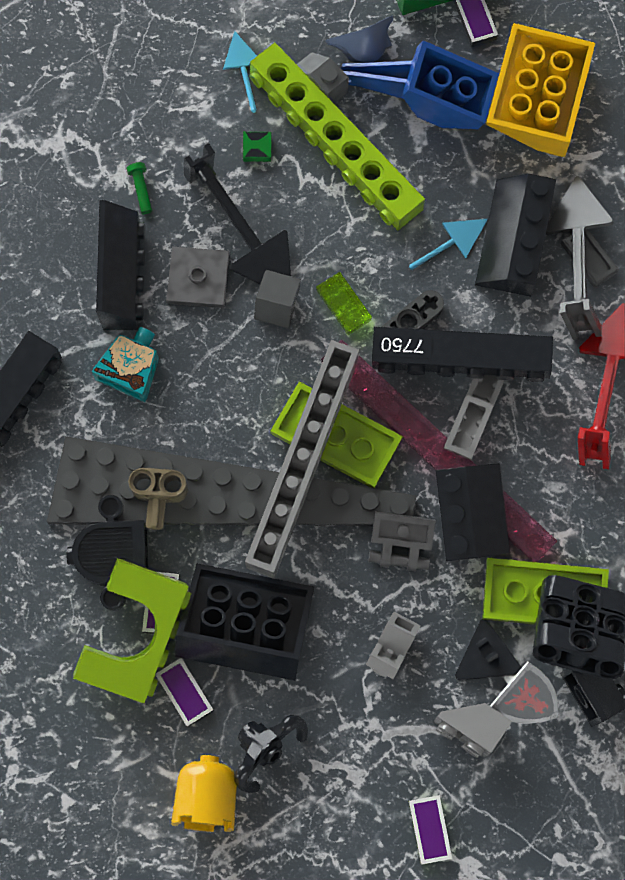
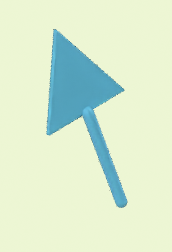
M234 31L223 70L241 68L250 108L255 113L257 109L246 67L250 66V61L257 57V55Z
M488 219L443 222L442 225L452 239L410 264L409 268L411 270L415 269L453 244L457 245L466 258Z

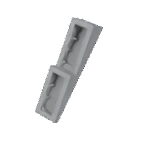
M485 375L484 378L472 380L444 446L445 450L469 460L472 459L505 380H499L495 375Z

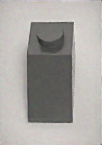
M311 52L297 63V66L334 104L348 93L349 77L331 58Z

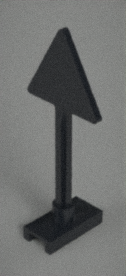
M210 144L204 145L203 157L197 158L194 161L190 155L185 157L184 176L189 184L199 178L203 185H207L251 249V252L232 263L230 270L260 285L266 270L291 276L288 232L283 230L265 243L259 241L217 180V174L213 170L215 151Z

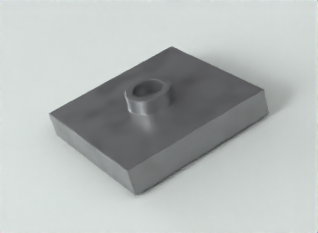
M172 247L166 298L167 304L224 308L229 251Z

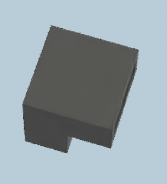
M266 270L256 296L254 319L289 328L300 290L301 279Z

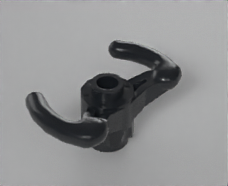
M289 715L280 724L269 729L262 723L258 724L255 721L249 722L241 729L238 740L241 742L240 746L247 753L243 764L238 767L234 774L235 784L241 791L255 793L260 790L259 782L248 781V778L258 764L262 766L272 765L279 760L282 755L281 740L296 728V739L298 741L304 742L307 740L308 727L304 719L297 715Z

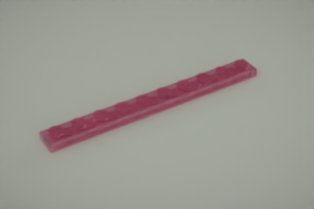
M342 339L339 341V343L347 345ZM359 356L348 388L394 432L403 436L402 439L435 470L477 466L473 461L445 450L444 446L448 438ZM503 490L509 540L532 562H538L554 546L557 540Z

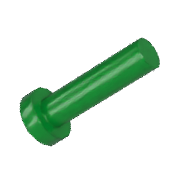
M142 162L132 163L127 166V173L133 176L141 214H149L152 212L143 174L147 171L146 165Z

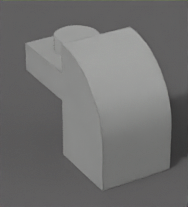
M393 612L366 665L372 668L376 674L394 679L421 625Z

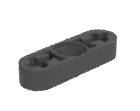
M425 291L381 327L393 328L392 326H395V328H403L400 320L405 316H411L417 322L416 327L413 329H424L441 314L444 300L436 291ZM425 300L428 302L435 301V310L430 307L423 312L421 317L419 312L424 309Z

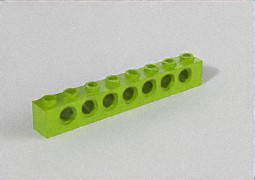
M275 42L250 61L249 77L253 84L259 89L262 87L268 93L271 103L277 108L281 107L286 112L289 122L294 127L299 126L305 132L304 135L307 141L314 147L317 145L323 151L326 161L331 166L336 165L342 171L344 180L350 186L355 185L360 190L363 200L369 206L374 205L378 209L381 219L388 226L393 225L399 231L423 211L425 198ZM277 77H281V78H284L285 80H283V81H281V82H276V81H274L273 79H274V78H277ZM295 96L303 98L301 101L291 100ZM316 115L320 116L322 119L318 121H313L309 118L311 116ZM330 135H337L340 137V139L330 140L327 137ZM354 154L359 158L357 160H349L346 156ZM367 174H374L378 178L375 180H368L367 178H365V176ZM394 194L397 198L395 200H387L384 198V195Z

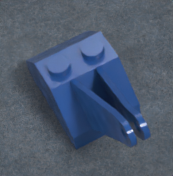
M424 40L417 46L412 61L343 63L341 66L343 72L349 77L348 85L402 98L417 118L441 128L479 129L485 124L499 73Z

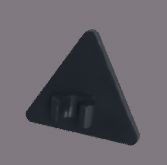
M481 619L455 677L461 681L516 675L522 667L489 622Z

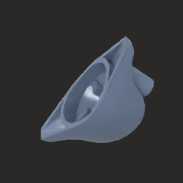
M393 15L365 29L333 37L325 41L327 45L341 50L353 63L374 62L383 55L387 47L392 46L387 31L393 21Z

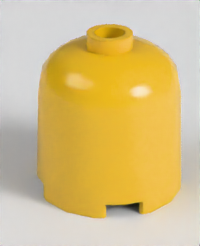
M202 755L200 761H193L184 765L178 775L171 825L178 826V824L184 822L183 829L214 832V826H224L225 832L234 831L237 786L233 769L228 765L219 763V757Z

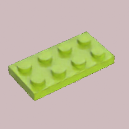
M300 381L298 382L270 430L273 436L291 444L311 393V387ZM341 404L320 461L370 488H375L403 436Z
M487 558L482 619L534 624L538 615L541 587L544 578L558 575L608 588L609 569Z

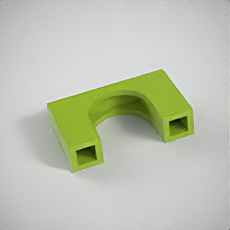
M117 558L106 588L108 591L144 604L152 612L155 620L153 638L143 651L128 657L115 656L84 645L73 673V679L145 703L147 696L152 697L156 690L158 679L154 677L158 667L163 668L168 658L169 650L165 649L169 638L174 639L180 623V621L176 620L180 609H186L190 600L191 593L187 591L189 586L179 580Z

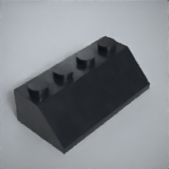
M527 173L496 180L475 281L476 286L531 297L537 281L556 179Z
M99 200L96 313L103 330H138V321H143L144 317L143 303H139V293H144V276H139L140 266L145 265V251L140 249V239H145V222H140L138 211L106 200Z

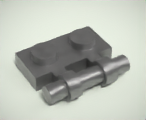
M375 511L371 542L383 544L381 552L370 550L368 562L378 563L380 567L389 568L390 565L407 567L408 571L415 572L416 569L428 570L430 558L419 557V549L432 551L436 520ZM392 546L408 547L409 554L392 553Z

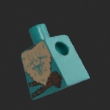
M139 327L133 340L123 335L117 336L93 368L92 374L95 380L146 402L159 360L157 351L149 347L155 334L146 328Z

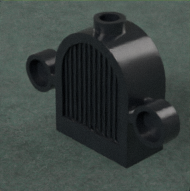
M115 495L104 496L98 504V510L106 519V522H98L85 527L75 538L73 546L67 547L66 551L67 564L74 565L84 578L100 586H107L117 558L148 569L146 522L144 520L119 521L118 518L121 517L124 511L122 501ZM104 588L100 595V601L106 609L117 611L125 605L126 597Z

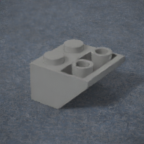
M486 703L441 711L433 722L438 725L436 728L437 732L449 740L456 737L464 743L462 748L466 752L478 758L481 755L486 757L493 752L512 721Z

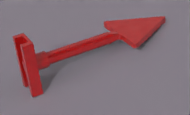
M622 303L601 324L602 336L596 337L593 333L579 347V352L582 354L607 357L593 426L590 428H579L578 453L579 465L585 466L587 458L602 460L603 469L609 470L611 442L610 432L605 427L619 360L625 359V303Z

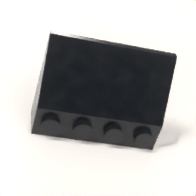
M197 563L189 588L191 593L190 600L186 609L183 610L176 634L175 657L296 681L315 586Z

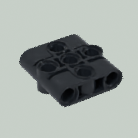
M558 575L544 578L541 587L538 615L534 623L535 637L532 653L534 658L543 663L612 680L621 677L624 673L625 593Z

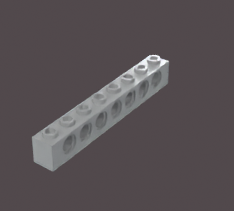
M334 340L330 341L246 557L245 565L247 569L275 579L358 363L359 349Z

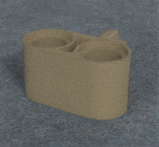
M138 468L130 474L128 479L133 495L138 500L148 501L146 528L151 530L163 529L166 503H178L184 500L188 493V485L184 475L176 470ZM146 478L151 481L148 489L143 491L136 489V484L139 480ZM176 480L182 483L181 488L177 492L171 493L166 490L167 484L171 481Z

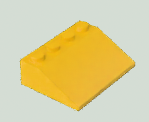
M513 23L486 125L537 151L565 157L571 141L595 43Z

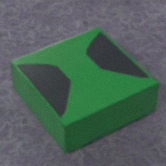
M243 131V162H271V132Z

